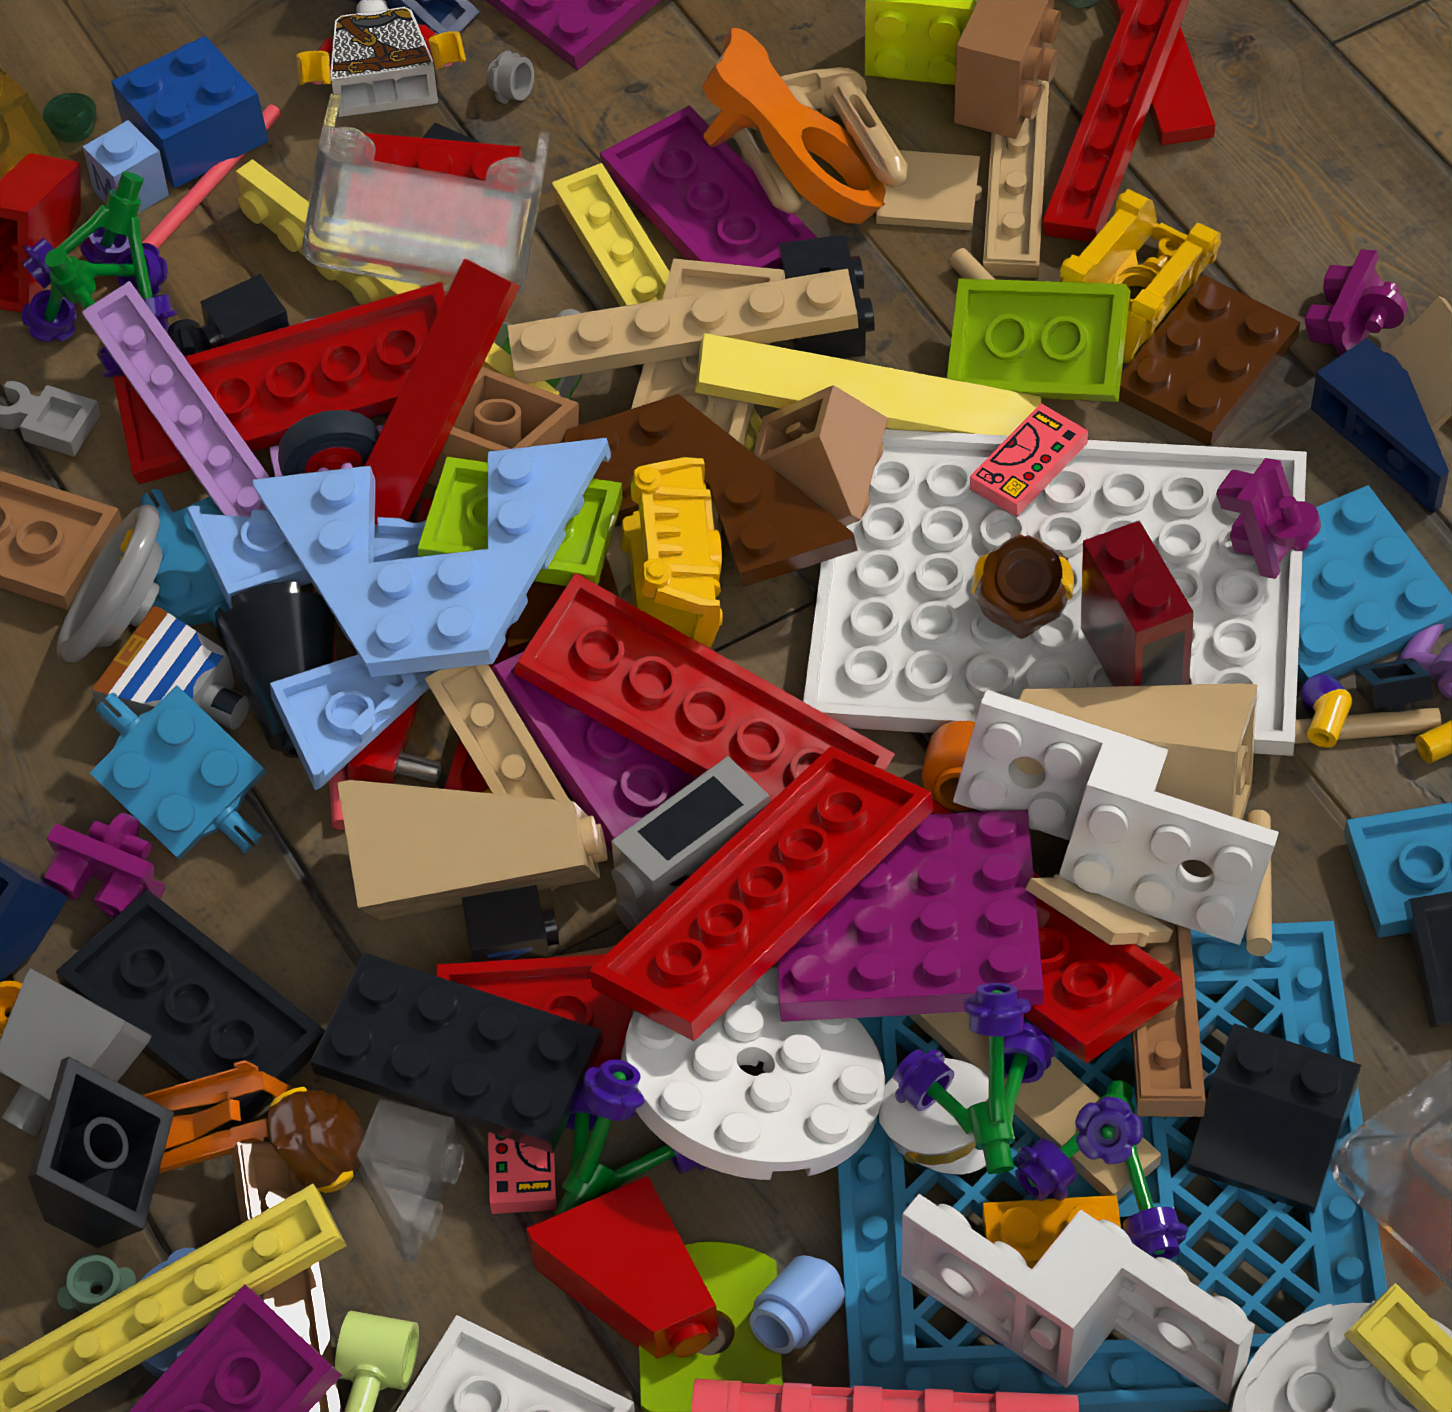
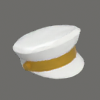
M945 1058L944 1063L954 1071V1078L946 1091L966 1109L976 1103L986 1101L988 1099L989 1077L973 1064L962 1060ZM893 1077L885 1084L883 1101L878 1113L879 1123L892 1140L898 1152L904 1155L908 1162L912 1164L918 1163L937 1172L947 1174L972 1173L986 1165L983 1150L975 1148L973 1134L967 1135L954 1117L942 1106L935 1102L929 1108L917 1111L908 1101L899 1103L895 1099V1092L899 1087Z

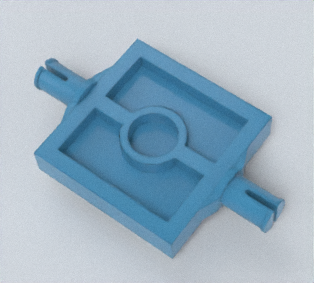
M152 489L151 492L155 504L148 492L144 493L140 499L141 506H154L159 512L160 528L156 540L162 550L163 557L153 581L160 588L152 607L155 605L162 608L188 626L212 622L216 628L215 612L221 607L225 614L230 608L189 523L188 508L173 512L163 492L159 489ZM210 496L188 506H200L201 514L223 515Z
M176 685L152 710L141 714L139 717L115 693L109 694L105 700L121 714V717H117L103 702L97 706L96 712L121 735L118 737L114 749L90 774L180 861L202 838L219 830L243 854L251 851L253 847L237 832V829H240L256 845L259 843L263 835L255 830L237 811L240 809L245 794L267 773L266 770L179 686Z

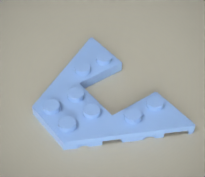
M607 438L488 452V549L374 562L375 477L370 466L254 479L253 486L261 503L263 502L279 527L286 543L296 554L308 578L319 595L325 600L348 641L352 643L366 670L371 677L493 664L506 642L505 634L507 629L519 619L528 603L526 594L540 569H547L566 536L564 529L567 522L579 514L585 503L583 498L585 490L601 462L609 461L611 451Z
M200 506L187 507L189 523L230 609L233 608L231 597L260 585L291 581L298 582L300 587L312 583L303 570L296 554L286 543L279 527L268 510L252 509L251 517L201 514ZM377 517L378 525L374 526V562L418 557L417 548L426 521L410 523L400 518ZM355 655L270 683L271 698L314 790L320 789L425 693L430 687L424 678L438 670L371 677L359 656Z

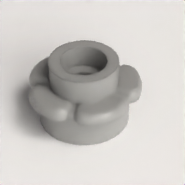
M509 50L501 52L497 59L490 63L487 70V84L490 90L496 92L495 97L497 101L507 104L510 99L521 101L530 94L534 83V68L531 61Z

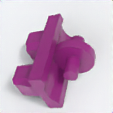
M1361 249L1353 266L1330 265L1324 276L1323 291L1327 303H1335V305L1311 304L1306 314L1305 326L1310 341L1312 343L1334 344L1338 357L1367 338L1370 332L1379 333L1382 328L1392 329L1400 326L1408 312L1405 299L1398 293V285L1390 281L1384 282L1378 276L1375 270V265L1379 258L1377 250Z
M1264 458L1254 474L1233 469L1217 489L1216 495L1220 508L1240 513L1232 525L1230 534L1233 549L1235 552L1253 555L1260 576L1276 579L1281 572L1280 562L1282 557L1291 549L1299 552L1307 549L1309 541L1319 533L1321 520L1318 510L1314 505L1304 501H1296L1295 497L1291 496L1284 469L1279 460Z
M121 813L113 819L110 825L95 821L90 827L89 837L55 823L46 838L55 853L50 860L43 879L66 895L69 900H78L90 877L96 878L104 883L93 901L100 911L115 918L145 890L148 889L159 899L166 890L163 883L154 880V865L144 860L151 851V843L138 838L140 824L139 820L134 816Z

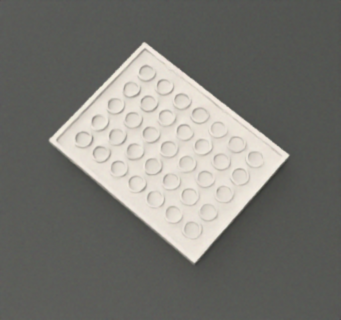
M885 429L882 438L884 444L883 454L875 466L868 491L870 494L869 506L860 521L846 526L854 534L858 551L821 562L803 702L849 728L934 733L941 726L953 721L976 722L980 704L986 690L1019 700L1023 689L1113 687L1081 630L1083 540L1140 520L1194 611L1189 685L1233 683L1258 685L1254 753L1293 756L1303 551L1299 552L1291 549L1282 557L1280 562L1281 572L1276 579L1260 576L1254 556L1235 552L1233 549L1230 534L1232 525L1240 513L1221 509L1216 493L1218 487L1231 470L1254 474L1264 458L1281 461L1291 496L1295 497L1296 501L1305 502L1307 452L1088 440L1087 445L1018 517H1015L970 490L971 474L1008 436ZM1019 534L1024 536L1030 535L1053 549L1059 550L1068 558L1074 576L1073 596L1071 600L1067 601L1061 616L1024 639H1019L1011 632L990 621L982 613L975 596L972 594L973 574L979 557Z

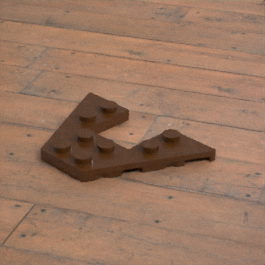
M679 394L576 426L566 431L563 443L607 438L611 457L608 462H601L593 479L622 483L623 498L614 527L622 525V520L626 516H631L633 512L639 510V504L632 500L631 495L632 477L637 467L683 457L704 459V483L706 489L710 490V494L713 497L743 587L858 551L854 534L850 529ZM606 555L598 586L620 597ZM533 581L526 594L528 603L519 619L512 624L507 644L512 657L525 651L566 586Z

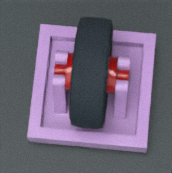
M347 410L322 411L304 417L288 428L278 446L269 447L275 477L363 467L376 444L383 425L375 426L373 421L361 413Z

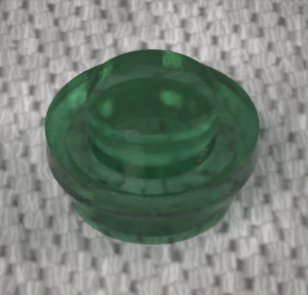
M81 93L58 95L51 99L43 109L45 127L56 139L65 143H76L89 137L94 130L98 117L94 101Z

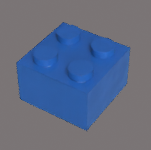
M206 36L187 43L111 81L121 122L124 123L129 120L160 151L165 178L174 188L205 174L209 169L222 161L237 158L269 142L258 93Z

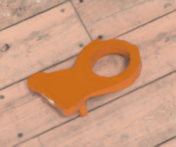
M732 28L723 40V54L707 75L708 78L702 86L708 100L722 110L704 133V139L710 147H715L745 128L757 129L762 134L764 142L776 164L807 201L827 215L844 223L862 224L885 205L883 202L886 194L884 183L876 178L847 130L796 100L772 66L765 48L747 31ZM808 151L829 163L843 177L848 186L841 184L827 174L813 160Z

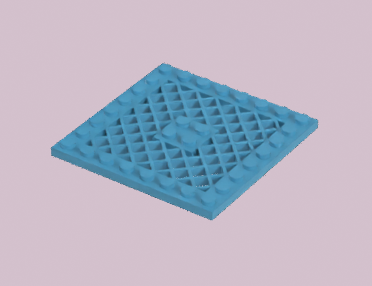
M1334 921L1273 923L1272 950L1265 956H1254L1247 951L1246 929L1240 945L1190 929L1197 1012L1202 1017L1198 1021L1202 1069L1209 1073L1204 1079L1205 1103L1220 1057L1201 1044V1042L1214 1028H1217L1229 1037L1234 1023L1247 1027L1230 1014L1243 999L1266 1014L1253 1028L1254 1030L1270 1035L1280 1025L1281 1039L1354 1062ZM1269 992H1275L1276 997ZM1205 994H1225L1217 1003L1205 996ZM908 1015L857 1018L869 1033L878 1049L883 1063L885 1084L893 1077L897 1069L896 1043L909 1053L918 1049L925 1054L935 1049L939 1050L941 1054L946 1051L934 1039L928 1044L908 1029L915 1022ZM1024 1017V1023L1034 1025ZM1043 1032L1054 1045V1057L1088 1088L1101 1096L1106 1095L1109 1084L1113 1082L1106 1075L1121 1060L1133 1068L1131 1033L1108 1048L1109 1050L1092 1065L1089 1062L1087 1064ZM1358 1084L1353 1105L1315 1213L1305 1211L1307 1229L1287 1214L1293 1206L1279 1201L1274 1204L1264 1196L1211 1178L1209 1179L1222 1188L1223 1191L1207 1207L1184 1189L1198 1175L1187 1171V1164L1194 1142L1178 1131L1190 1117H1167L1165 1120L1164 1117H1139L1143 1127L1142 1137L1161 1153L1160 1165L1145 1177L1153 1206L1171 1207L1173 1209L1175 1206L1194 1221L1187 1228L1186 1239L1179 1245L1180 1253L1170 1259V1261L1180 1264L1199 1279L1201 1283L1197 1287L1209 1295L1215 1292L1219 1296L1233 1301L1244 1311L1250 1322H1254L1266 1332L1265 1334H1253L1247 1365L1268 1338L1286 1324L1265 1307L1281 1289L1306 1308L1303 1313L1328 1304L1333 1306L1348 1303H1371L1376 1301L1387 1290ZM1134 1086V1087H1133V1089H1134V1095H1133L1132 1103H1133V1105H1134V1107H1135V1115H1137V1111H1136L1135 1086ZM879 1114L873 1130L865 1143L851 1157L837 1165L850 1388H854V1386L882 1387V1389L924 1391V1389H947L962 1393L994 1394L995 1392L1077 1395L1079 1412L1230 1410L1232 1400L1227 1405L1130 1339L1104 1340L1068 1388H1065L969 1321L951 1340L947 1339L928 1323L931 1317L944 1305L931 1295L914 1310L912 1282L901 1276L903 1212L918 1194L924 1197L936 1184H939L959 1200L953 1206L954 1209L965 1218L971 1212H974L981 1219H983V1203L990 1202L986 1197L1002 1181L1024 1197L1023 1200H1036L1020 1185L1015 1176V1170L1018 1165L1019 1149L1023 1146L1031 1148L1041 1138L1015 1114H1013L1012 1127L1014 1135L1019 1140L1010 1148L1014 1169L1000 1174H988L986 1172L973 1187L956 1174L937 1172L915 1163L914 1165L923 1173L906 1189L904 1155L898 1152L892 1140L879 1123ZM1168 1148L1187 1162L1172 1178ZM1076 1172L1077 1179L1066 1188L1068 1193L1066 1198L1102 1196L1078 1172ZM1133 1189L1118 1201L1120 1224L1124 1232L1123 1223L1125 1220L1139 1212ZM1236 1200L1261 1218L1246 1235H1243L1221 1218ZM1273 1228L1298 1247L1283 1264L1258 1246ZM1206 1232H1209L1231 1249L1216 1267L1212 1266L1191 1249ZM1310 1257L1315 1290L1295 1275ZM1243 1260L1268 1278L1265 1284L1253 1296L1228 1278ZM981 1332L997 1344L969 1346ZM916 1337L929 1348H916Z

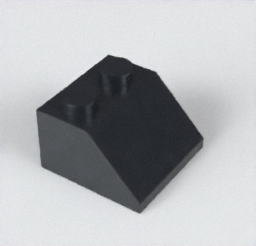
M1234 1023L1211 1083L1205 1103L1204 1117H1201L1187 1164V1171L1315 1213L1353 1105L1362 1065Z
M69 1056L62 1059L28 1175L44 1221L96 1248L144 1230L174 1112Z

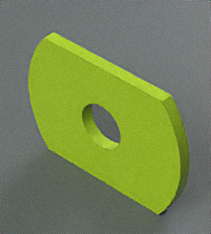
M697 1242L685 1245L716 1304L717 1315L723 1317L731 1324L734 1330V1338L730 1346L721 1353L715 1355L695 1353L683 1358L676 1357L672 1352L656 1359L639 1346L641 1410L643 1412H691L695 1379L742 1381V1383L783 1385L781 1354L766 1348L755 1337L749 1323L750 1315L754 1311L755 1299L777 1277L776 1260L754 1249L725 1242Z

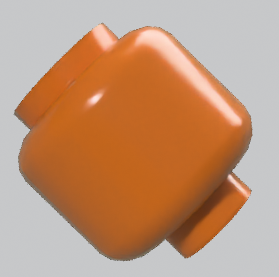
M953 721L941 726L934 732L926 749L921 772L923 787L932 792V799L944 808L957 812L976 810L953 802L975 722Z

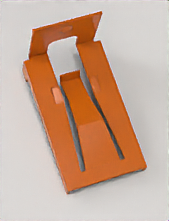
M244 1060L234 1063V1066L237 1068L142 1095L170 1111L220 1103L194 1114L173 1116L165 1150L182 1144L185 1145L163 1154L158 1174L231 1154L237 1142H265L264 1138L270 1139L269 1124L266 1118L236 1126L229 1130L215 1132L203 1138L200 1137L230 1120L241 1121L239 1101L233 1100V1098L263 1090L271 1094L275 1099L282 1093L294 1089V1087L262 1071L259 1072L256 1065Z

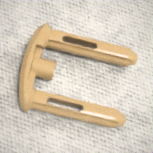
M836 67L781 76L795 99L801 104L826 117L839 115L847 132L852 136L880 182L891 187H899L904 184L907 178V162L867 100L865 79L857 71L850 68ZM745 128L733 135L731 138L736 140L744 158L748 161L772 205L788 214L798 211L801 207L802 195L790 183L774 161L762 134L757 129Z

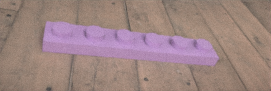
M130 281L83 310L82 314L220 512L228 516L251 517L252 509L267 510L257 496L253 480L270 478L132 283Z

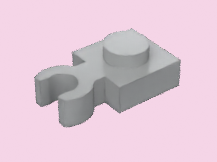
M7 381L4 385L7 400L16 404L12 406L0 405V427L4 429L20 428L24 441L75 457L101 416L98 401L46 385L38 397L31 395L27 386L20 382Z

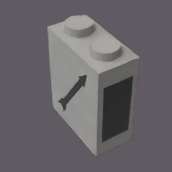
M729 756L611 841L614 869L611 871L616 885L617 895L615 911L621 922L630 932L770 803V795Z

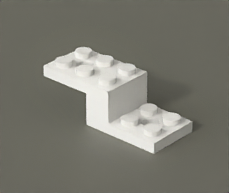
M986 690L981 701L953 799L954 803L982 812L1028 809L1030 828L1069 840L1059 877L1077 884L1084 891L1098 893L1144 914L1237 945L1241 944L1279 833L1156 792L1155 790L1169 750L1167 748L990 690ZM1019 757L1033 758L1043 766L1045 772L1039 775L1027 774L1017 767L1014 759ZM1187 860L1204 862L1212 869L1213 874L1207 877L1193 876L1183 868L1181 863Z
M918 1194L903 1212L901 1276L1065 1388H1068L1104 1340L1115 1329L1227 1405L1233 1399L1237 1385L1247 1367L1255 1324L1248 1320L1244 1311L1233 1301L1223 1296L1212 1297L1191 1283L1186 1273L1174 1262L1162 1257L1155 1259L1132 1244L1129 1236L1116 1224L1104 1219L1097 1221L1080 1209L1034 1268L1031 1269L1027 1266L1020 1253L1014 1248L1000 1241H996L993 1244L971 1229L967 1219L949 1205L939 1204L937 1206Z

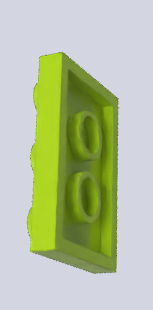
M958 278L947 379L1041 396V399L1118 402L1131 291L1126 284Z
M447 456L417 548L418 557L488 549L487 462ZM592 478L583 494L585 502L578 515L572 517L567 522L564 529L566 536L548 568L540 569L534 581L567 586L574 574L577 573L598 585L623 498L622 483Z

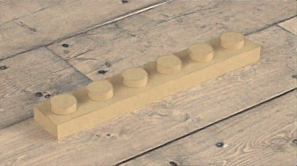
M848 269L507 325L515 379L524 383H532L699 355L700 342L704 333L765 344L858 328V317Z

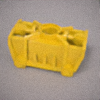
M1127 189L1119 195L1116 201L1114 216L1079 257L1072 254L1070 258L1065 259L1060 269V279L1062 282L1126 284L1128 287L1141 286L1146 288L1142 289L1136 298L1130 299L1123 356V363L1129 365L1134 359L1137 350L1143 343L1148 342L1154 334L1155 328L1181 296L1198 281L1199 274L1207 264H1213L1221 244V233L1198 222L1188 235L1163 223L1158 224L1153 200ZM1152 237L1159 241L1158 258L1150 257L1142 265H1138L1136 253L1148 238Z
M683 457L639 466L634 470L631 482L632 500L639 504V510L622 520L619 533L620 549L628 553L633 605L702 645L711 648L719 626L722 625L723 617L722 609H720V600H716V597L721 593L719 579L722 549L719 531L714 530L710 490L706 489L704 483V459Z

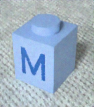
M129 120L83 146L93 192L104 203L109 191L117 188L121 174L124 171L135 173L144 179L138 198L142 201L138 214L169 196L160 151Z

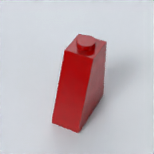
M28 153L0 179V309L22 313L25 304L30 303L34 295L43 291L44 288L21 264L29 257L24 248L26 245L31 248L44 237L55 249L70 236L81 213V162Z
M649 1176L526 1228L531 1260L536 1270L637 1348L641 1346L656 1359L672 1352L679 1358L691 1356L706 1347L711 1339L719 1336L716 1304Z

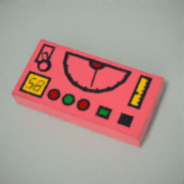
M1041 403L971 474L970 490L1018 517L1087 445L1088 430Z
M488 1132L491 1214L556 1210L555 1151L550 1153Z

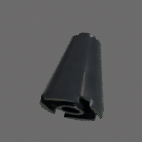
M285 581L260 585L231 597L233 608L224 614L221 607H219L215 612L217 633L269 747L273 750L281 751L285 757L299 758L271 698L270 683L333 663L335 616L317 590L316 594L300 592L298 582Z

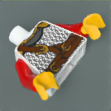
M385 0L359 1L356 7L357 14L342 15L335 20L334 36L325 39L318 51H305L296 55L299 85H305L307 82L315 85L331 84L332 81L337 117L438 103L434 68L449 67L454 62H466L460 32L450 31L436 34L427 25L417 24L411 9L406 7L388 9Z

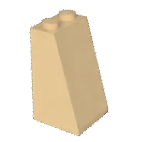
M1233 683L1023 689L1020 701L1169 749L1155 790L1156 792L1242 820L1252 789L1258 685ZM1019 757L1014 759L1017 767L1027 774L1039 775L1045 772L1043 766L1033 758Z
M356 780L337 782L357 906L380 921L463 905L462 897L537 885L538 890L600 879L597 862L607 861V850L601 824H595L594 817L587 816L574 801Z

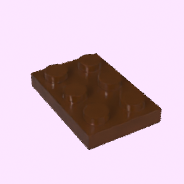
M1202 275L1122 372L1119 401L1208 446H1212L1298 338L1300 322L1218 281Z

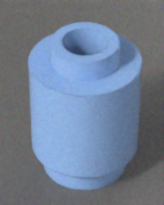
M806 1255L795 1257L755 1299L754 1311L749 1318L750 1327L755 1337L766 1348L780 1354H786L793 1349H800L806 1346L844 1304L845 1291L837 1270L822 1259Z

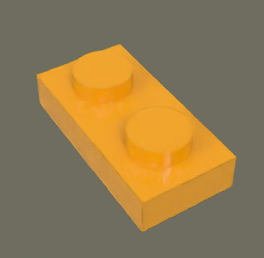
M1117 1195L1065 1198L1062 1201L1044 1199L1043 1201L1022 1200L983 1203L984 1237L993 1244L996 1241L1008 1244L1020 1253L1027 1266L1033 1269L1080 1209L1097 1221L1102 1219L1108 1220L1121 1228Z

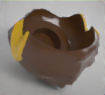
M1019 534L1016 537L1010 538L992 551L979 557L975 565L972 594L975 596L982 613L990 621L1011 632L1019 639H1024L1044 625L1059 618L1066 607L1067 601L1071 600L1073 596L1074 576L1068 558L1059 550L1053 549L1030 535L1024 536Z
M305 1087L291 1089L275 1098L267 1112L270 1141L277 1154L287 1162L300 1182L305 1187L314 1184L318 1191L325 1194L337 1191L352 1182L356 1172L360 1169L362 1155L366 1147L363 1142L365 1135L362 1127L363 1124L354 1109L348 1106L347 1101L339 1099L335 1093H326L323 1090H307Z

